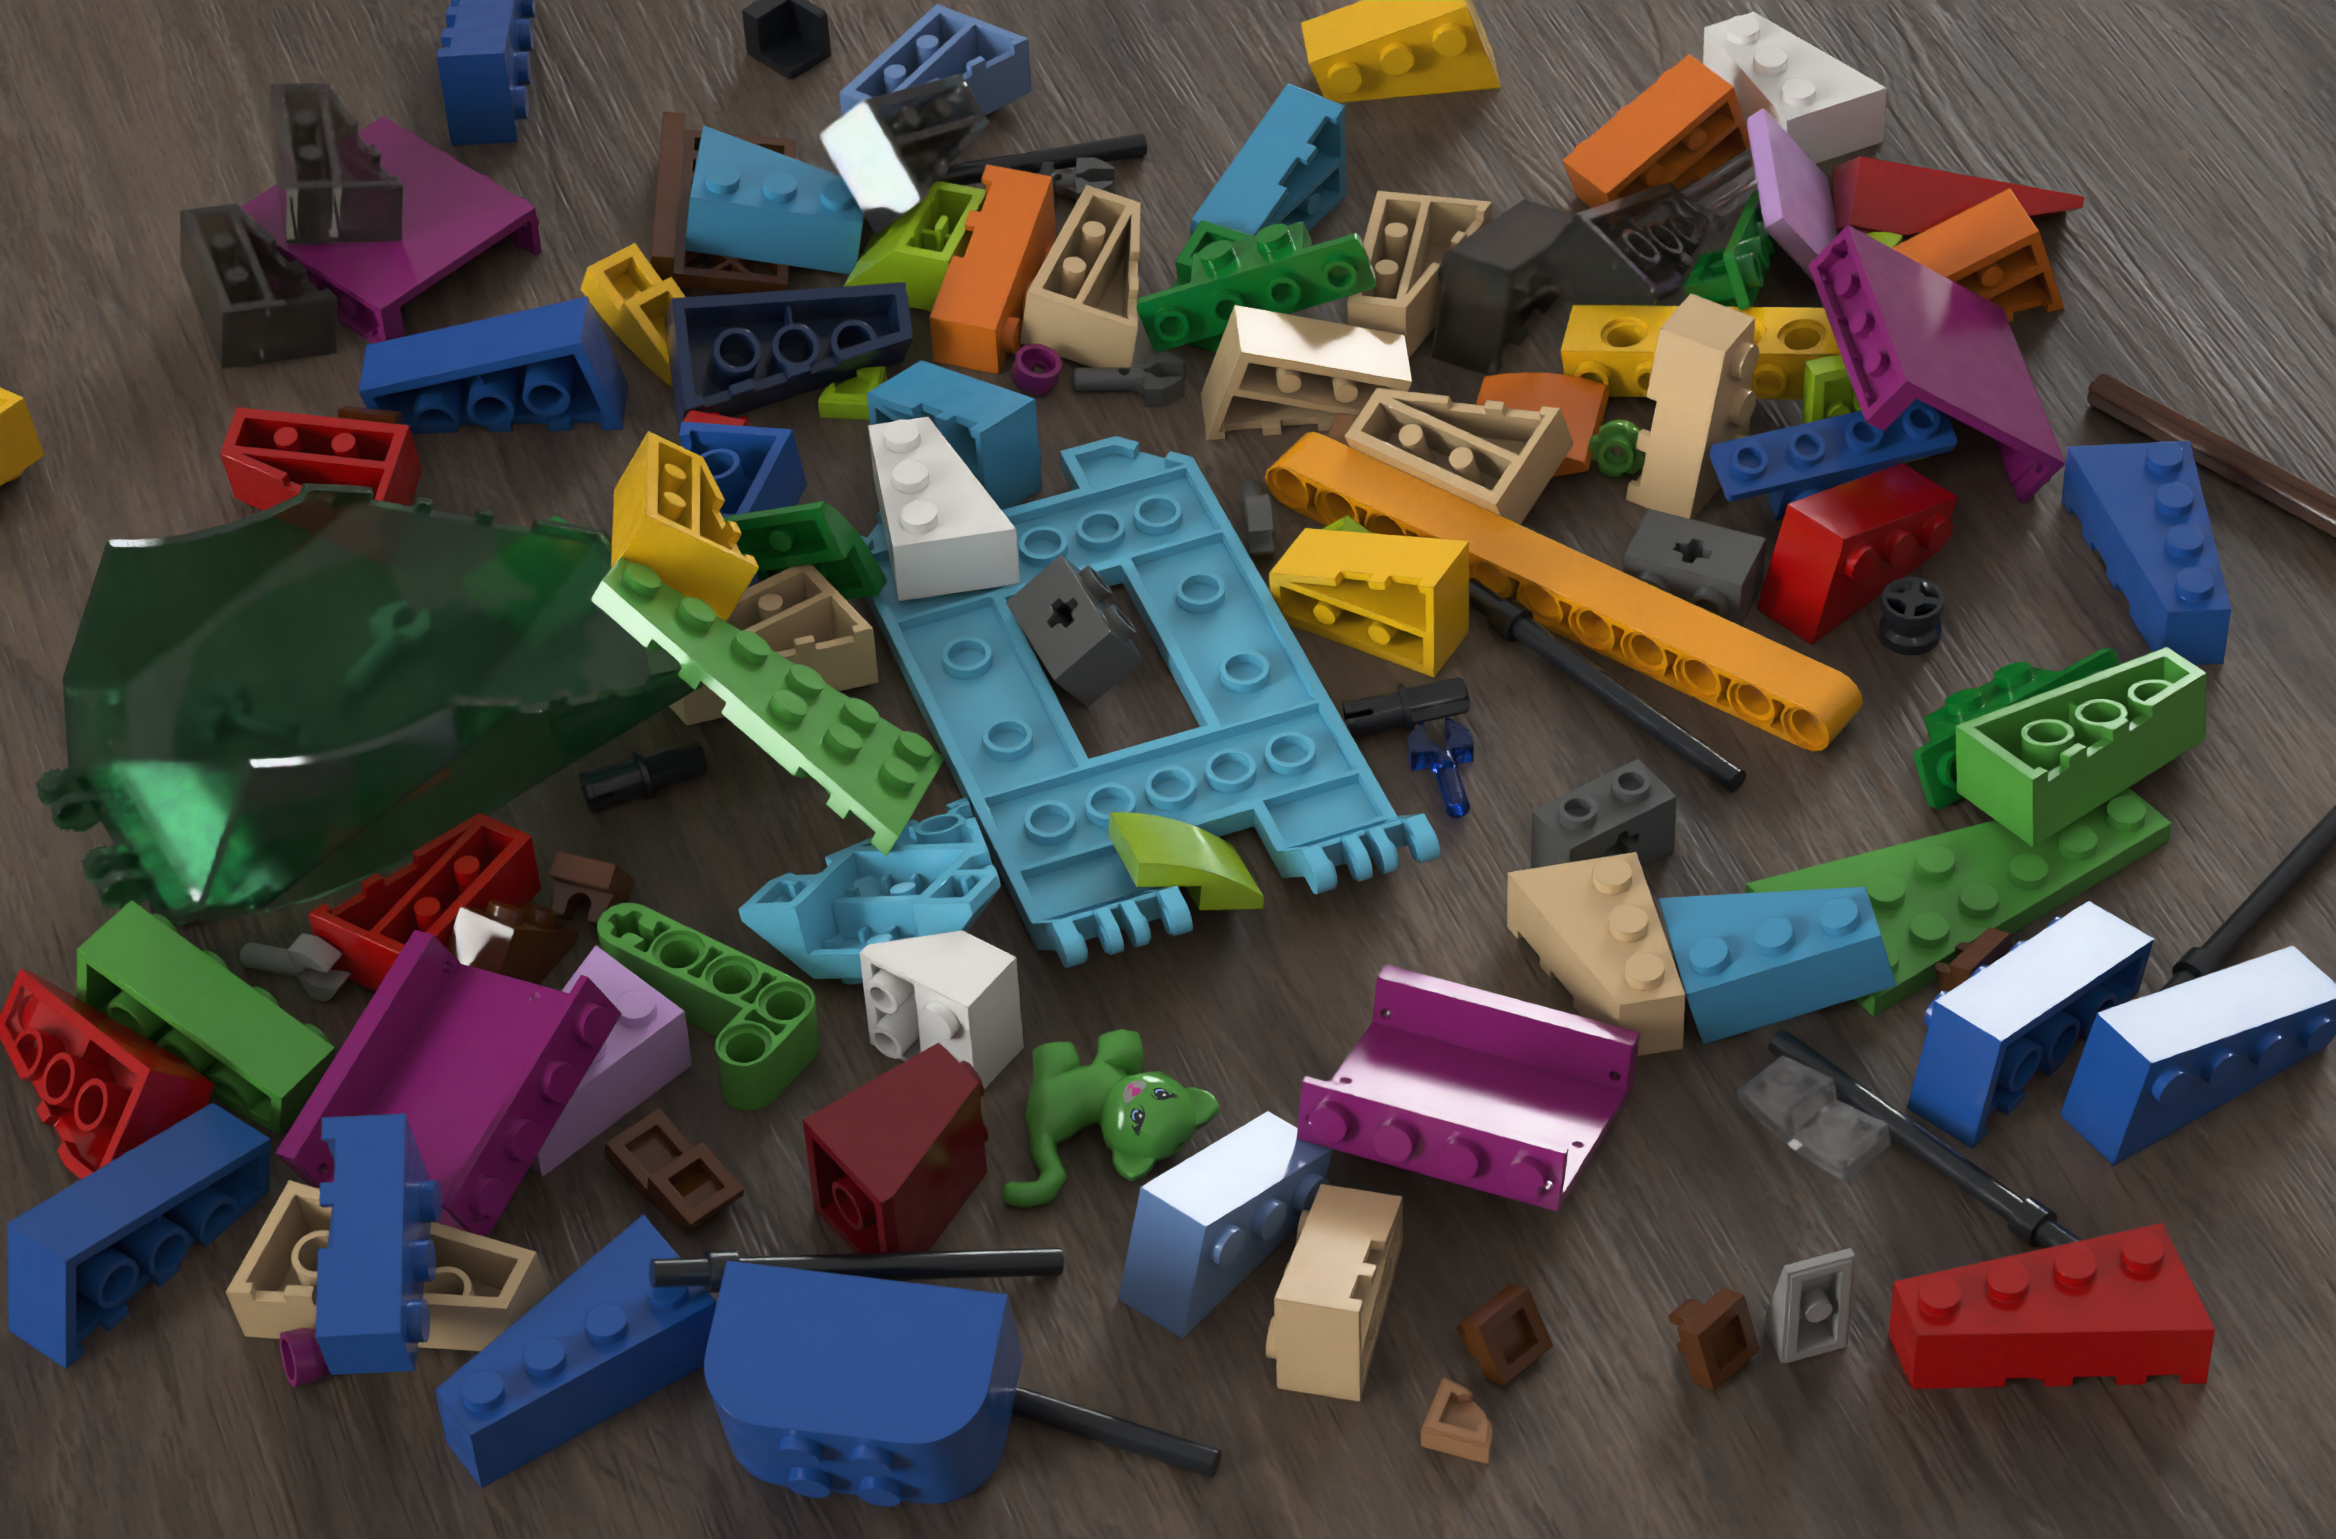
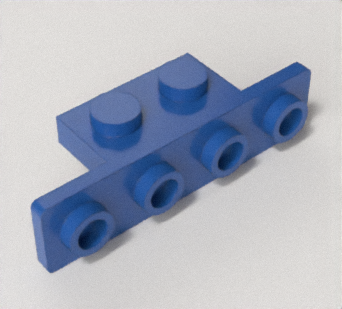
M1916 398L1885 431L1867 423L1861 410L1713 444L1709 456L1725 498L1728 501L1733 502L1770 493L1768 502L1775 520L1784 518L1788 503L1902 462L1953 451L1957 444V437L1946 413Z

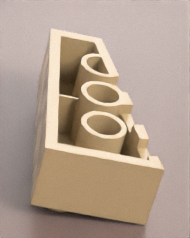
M291 1180L288 1181L226 1290L227 1297L245 1337L280 1339V1334L284 1331L301 1327L316 1328L318 1248H327L332 1207H321L319 1205L320 1189ZM436 1222L431 1223L429 1239L433 1240L436 1251V1275L433 1282H425L423 1299L427 1301L429 1307L430 1333L428 1341L418 1343V1347L482 1351L550 1293L537 1252Z

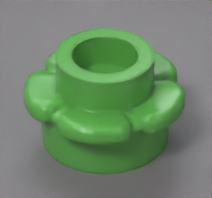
M1626 420L1610 421L1601 426L1598 435L1592 436L1589 441L1593 455L1592 460L1597 461L1598 469L1607 476L1621 477L1626 472L1628 474H1635L1644 466L1646 455L1643 451L1636 449L1639 431L1641 430L1632 422ZM1618 446L1621 447L1624 452L1618 455L1615 454L1612 449Z

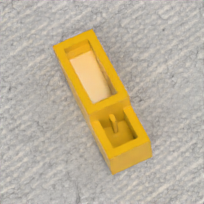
M633 243L587 267L580 290L588 297L590 303L621 341L651 371L672 387L665 320L671 298H683L686 296L672 277L662 281L636 243Z

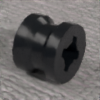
M1903 577L1893 580L1885 586L1881 595V611L1883 615L1879 621V638L1885 647L1902 655H1920L1928 653L1938 645L1942 630L1939 618L1944 608V596L1940 588L1931 581L1919 577Z

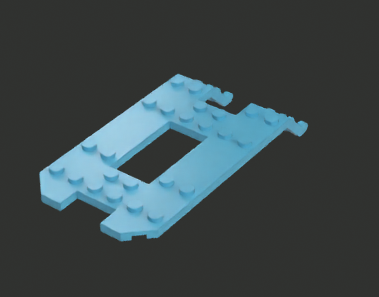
M1119 436L1060 451L1061 470L1072 491L1002 510L1016 528L1020 584L898 601L880 510L877 513L878 523L868 537L861 536L887 579V583L878 596L865 597L941 754L945 757L944 760L962 797L967 796L972 815L976 818L990 855L1036 949L1056 950L1065 968L1086 963L1088 950L1085 940L1099 937L1104 952L1109 955L1124 951L1120 930L1126 931L1134 948L1149 944L1151 932L1148 922L1152 920L1162 919L1167 934H1170L1172 937L1193 931L1191 914L1178 886L1136 887L1108 836L1110 812L1141 813L1175 819L1197 826L1218 837L1255 827L1282 878L1305 877L1314 894L1336 888L1338 878L1335 866L1342 864L1348 865L1352 878L1358 882L1373 877L1370 857L1373 858L1382 874L1396 871L1399 866L1396 848L1409 846L1413 859L1420 864L1440 858V846L1437 836L1424 813L1396 815L1193 457L1170 451L1165 458L1141 452L1139 442ZM1061 554L1080 570L1087 565L1091 566L1108 586L1123 583L1200 727L1088 759L1030 644L1006 602Z

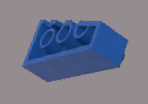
M588 297L366 345L358 392L367 408L403 412L402 423L409 425L411 434L457 433L459 425H480L489 428V432H512L513 424L547 423L548 431H572L573 423L600 422L601 430H622L628 381Z
M2190 441L2067 446L2061 501L2069 515L2076 514L2081 522V535L2090 550H2097L2107 566L2106 576L2114 590H2121L2130 604L2129 615L2150 650L2155 652L2168 647L2194 665L2224 664L2231 606Z
M2290 946L2097 1012L2060 1116L2114 1166L2311 1054L2325 1048L2336 1035V983L2298 949Z
M644 1214L435 1389L446 1443L481 1488L704 1366L706 1347L717 1302L710 1293L706 1292L704 1286L651 1287L649 1278L651 1259L680 1257Z

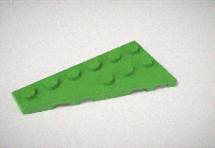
M620 556L602 579L591 601L645 648L652 650L665 649L681 666L678 676L694 690L700 689L703 684L709 687L726 702L721 713L793 776L800 778L812 777L822 785L830 796L826 805L842 819L850 817L853 812L875 831L870 843L887 857L945 757L933 750L931 744L922 736L913 732L902 731L881 718L878 712L867 702L858 698H849L826 684L822 676L814 669L802 664L792 663L771 650L768 643L759 635L737 629L716 616L714 610L704 601L682 595L661 582L658 574L649 567L639 563H631Z
M2127 788L2035 847H2032L2002 824L1993 820L1746 883L1745 893L1866 887L1896 982L1895 987L1854 999L1872 1016H1876L1936 980L1937 976L1934 966L1938 962L1949 965L1957 958L1955 950L1957 944L1962 942L1973 943L1988 928L2008 932L2012 935L2168 842L2172 823L2134 791Z

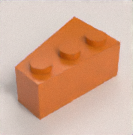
M1688 54L1672 69L1665 71L1654 84L1635 100L1622 107L1610 121L1591 137L1579 143L1573 152L1562 161L1575 196L1615 227L1621 229L1675 201L1674 191L1693 181L1704 186L1716 179L1715 170L1734 160L1744 165L1752 161L1753 158L1748 128L1734 86Z
M987 164L981 179L986 190L985 202L981 212L969 210L964 226L966 230L973 231L964 258L952 256L929 319L933 362L999 375L1010 354H1016L1022 345L1020 337L1027 291L1057 238L1052 176Z
M2011 189L1892 247V249L2000 306L2003 308L2008 322L2013 321L2014 312L2043 306L2047 313L2064 309L2040 232Z

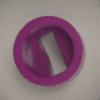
M1029 344L1021 347L1016 353L1012 368L1013 381L1017 388L1021 391L1032 392L1033 396H1041L1050 392L1059 379L1062 366L1060 356L1050 347L1041 344ZM1035 366L1044 369L1043 373H1034Z
M301 1327L284 1331L280 1334L279 1342L282 1363L287 1379L292 1387L313 1383L327 1376L330 1372L315 1337L316 1328Z

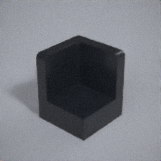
M757 0L742 10L747 54L787 79L797 78L831 56L827 13L808 0Z

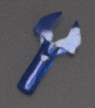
M1445 718L1446 743L1445 749H1440L1437 744L1427 739L1424 721H1421L1408 738V761L1411 771L1421 769L1434 771L1446 814L1452 818L1464 817L1469 813L1471 806L1459 770V764L1474 762V743L1470 730L1450 718Z

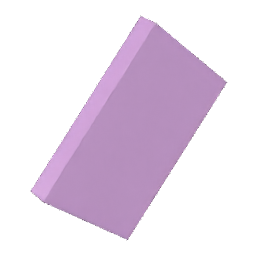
M1763 108L1747 118V128L1764 228L1813 280L1808 265L1838 235L1828 177Z

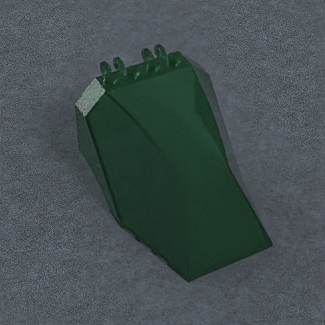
M303 483L300 494L264 511L228 524L188 534L152 539L107 540L63 675L68 768H64V770L59 768L57 770L50 769L49 772H44V775L35 784L38 790L37 795L41 802L45 803L47 807L51 805L49 807L52 814L51 819L61 831L66 829L68 832L70 829H73L74 832H86L101 821L115 845L110 847L104 845L103 847L97 846L94 850L90 849L84 860H81L84 875L88 881L91 880L92 884L98 883L96 885L99 893L98 898L107 909L110 907L113 910L117 907L122 909L131 900L140 905L148 899L155 912L164 916L172 923L189 924L191 922L226 921L274 912L323 898L360 884V882L377 872L381 875L413 860L412 852L478 813L486 816L490 815L509 801L695 690L678 676L681 666L665 649L652 650L645 648L591 601L602 579L611 569L612 539L605 530L535 518L532 527L529 528L493 521L494 514L491 509L478 507L475 516L468 517L432 510L433 502L431 498L417 496L414 506H407L372 499L374 494L370 487Z

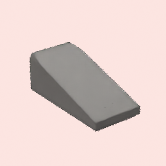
M1852 1248L1784 1265L1768 1307L1765 1322V1331L1781 1364L1848 1346L1855 1254Z

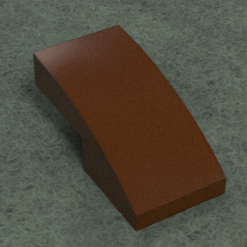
M660 1108L605 1143L604 1156L615 1169L653 1206L688 1231H691L744 1196V1188L703 1141L693 1146Z

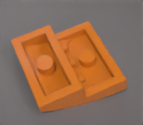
M1533 372L1505 373L1484 376L1476 405L1485 406L1486 400L1505 402L1506 407L1511 409L1540 412L1541 406L1560 408L1574 445L1552 476L1555 477L1589 470L1593 456L1589 441L1592 436L1599 433L1610 391L1605 383L1570 375Z

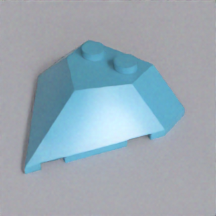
M966 796L945 805L946 814L930 817L920 823L913 819L908 821L887 857L870 843L872 839L870 837L826 856L827 868L822 872L811 875H795L789 872L768 881L739 908V913L743 923L813 979L841 978V982L844 984L863 983L860 952L867 945L960 930L968 933L999 890L1001 884Z

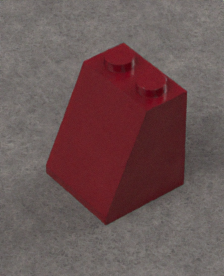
M938 1042L803 1119L814 1210L854 1253L930 1251L987 1174L985 1142L988 1141V1131L982 1120L980 1100L984 1095V1087L973 1066L965 1060L958 1062ZM893 1280V1281L907 1282V1280Z

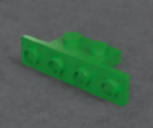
M1758 191L1751 193L1727 247L1700 254L1684 287L1687 297L1690 294H1694L1725 307L1738 305L1739 310L1753 306L1779 246L1764 228Z
M1304 221L1288 226L1278 223L1269 225L1261 229L1256 235L1235 242L1220 240L1207 245L1200 252L1193 254L1190 283L1140 297L1137 300L1136 309L1153 350L1165 351L1224 333L1234 305L1290 314L1373 289L1376 286V276L1359 234L1353 233L1311 246V238Z
M2102 648L2060 672L2031 667L2028 662L2008 664L1996 670L1993 674L1994 679L1979 688L1964 689L1948 696L1945 699V706L1923 717L1931 742L1916 749L1913 753V759L1928 806L1942 809L1963 797L1957 793L1956 725L2120 665L2116 650Z

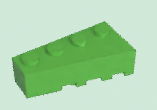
M2168 647L1956 725L1957 793L2026 843L2035 847L2206 739V672Z
M132 900L77 948L78 999L184 1060L215 1084L211 1093L215 1100L279 1135L299 1116L334 1060L335 1047L331 1045L327 1036L319 1028L309 1023L302 1024L281 1009L276 999L265 989L248 985L230 972L225 962L218 955L209 950L201 951L179 935L175 926L167 918L157 913L150 914Z

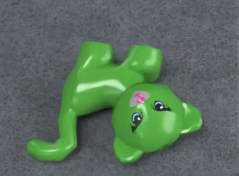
M1121 1029L1100 1035L1095 1060L1091 1064L1082 1066L1076 1046L1071 1042H1052L1039 1045L1033 1050V1082L1029 1090L1023 1121L1029 1135L1030 1156L1039 1170L1040 1176L1036 1182H1007L1002 1189L1001 1197L1008 1206L1027 1209L1051 1203L1068 1178L1058 1155L1057 1145L1069 1140L1083 1128L1094 1124H1100L1101 1134L1106 1147L1112 1150V1164L1119 1175L1131 1182L1143 1179L1153 1169L1155 1163L1178 1154L1190 1142L1195 1131L1204 1127L1219 1115V1104L1208 1091L1195 1087L1184 1088L1161 1071L1144 1073L1143 1046L1138 1032Z

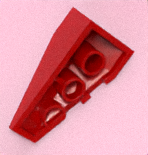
M1863 156L1833 167L1831 178L1836 230L1842 231L1849 225L1864 234L1883 231L1902 235L1903 238L1916 236L2008 189L2012 190L2030 218L2068 213L2083 208L2085 197Z
M20 968L0 1014V1040L20 1079L31 1081L40 1097L41 1103L36 1108V1111L43 1124L55 1127L62 1141L57 1152L64 1166L80 1179L92 1174L127 1151L138 1147L172 1127L178 1121L184 1120L208 1105L215 1084L184 1060L32 971Z

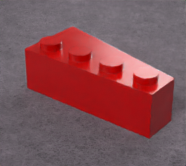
M2163 1223L1893 1282L1889 1337L1912 1389L2005 1387L2008 1378H2034L2044 1381V1387L2072 1386L2073 1377L2115 1376L2116 1385H2145L2146 1376L2179 1375L2181 1384L2207 1383L2215 1328Z

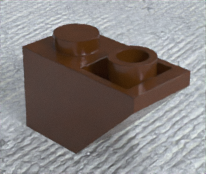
M489 900L486 908H459L446 948L461 964L540 985L574 946L578 932L556 924L559 914L543 906L521 902L519 908L505 902Z

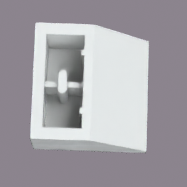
M962 930L869 944L860 952L870 1044L874 1045L884 1055L893 1059L899 1058L907 1061L940 1042L958 1062L965 1060L973 1066L985 1090L1024 1048L1017 959L1015 956Z

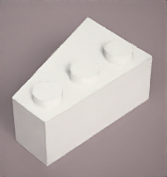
M1755 12L1735 16L1729 20L1704 27L1703 64L1734 86L1746 125L1748 117L1764 108L1815 164L1883 142L1886 87Z
M923 417L868 425L874 484L898 601L1020 584L1016 528L931 419Z

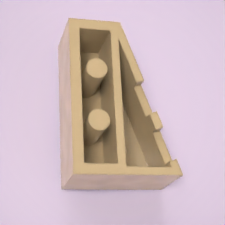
M1089 185L1085 186L1027 291L1020 337L1021 344L1045 345L1056 351L1060 357L1093 368L1132 367L1138 331L1136 305L1139 291L1140 202Z
M1690 294L1661 326L1646 396L1657 401L1651 431L1646 429L1639 431L1636 449L1645 452L1646 457L1642 475L1636 481L1632 480L1628 484L1625 500L1647 509L1694 519L1721 488L1709 456L1711 446L1749 436L1750 417L1756 404V393L1751 391L1752 372L1759 356V348L1757 345H1754V317Z
M1234 305L1201 391L1206 440L1225 439V431L1262 428L1263 436L1281 435L1282 426L1318 424L1319 431H1330L1335 413L1359 415L1376 388L1408 391L1412 378L1405 336L1397 333Z
M1376 388L1345 434L1349 447L1519 525L1522 524L1574 445L1560 408L1541 406L1540 412L1511 409L1506 407L1505 402L1486 400L1485 406L1452 402L1450 396L1380 388Z

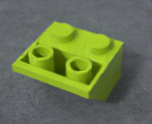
M933 180L883 216L844 286L905 282L909 307L931 312L952 256L964 258L973 231L965 229L964 224L969 210L981 212L986 199V190Z

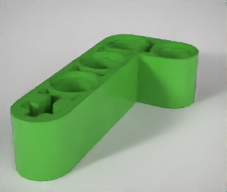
M621 903L607 909L598 919L597 933L600 949L684 1010L687 1023L717 1037L715 1053L721 1094L725 1102L732 1107L740 1110H757L768 1106L778 1098L820 1050V1034L815 995L812 989L802 981L644 905Z

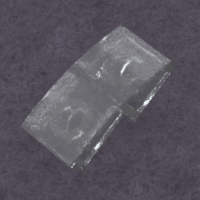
M1784 1055L1737 1091L1739 1102L1771 1133L1810 1162L1845 1182L1891 1145L1887 1123L1836 1100L1833 1078Z

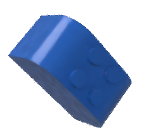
M727 1261L706 1347L704 1373L731 1451L741 1466L750 1474L771 1484L788 1486L793 1492L807 1497L822 1498L828 1496L830 1492L858 1495L867 1503L892 1507L898 1505L900 1501L939 1504L957 1500L975 1491L989 1479L997 1468L1005 1448L1023 1354L1008 1294Z

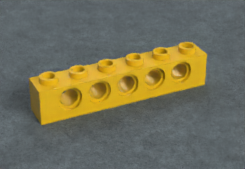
M1573 305L1561 347L1564 375L1605 383L1610 391L1609 397H1646L1660 328L1679 306ZM1728 307L1755 318L1754 345H1757L1759 348V356L1752 372L1751 391L1756 393V399L1803 400L1805 361L1841 355L1824 308L1751 307L1739 310L1738 307Z

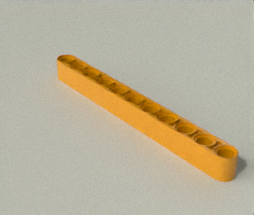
M1316 432L1305 433L1266 470V485L1279 503L1325 526L1348 515L1374 534L1469 541V579H1477L1503 599L1514 598L1533 612V620L1542 627L1805 750L1816 752L1825 749L1861 710L1863 704L1862 694L1857 685L1842 672L1323 434Z

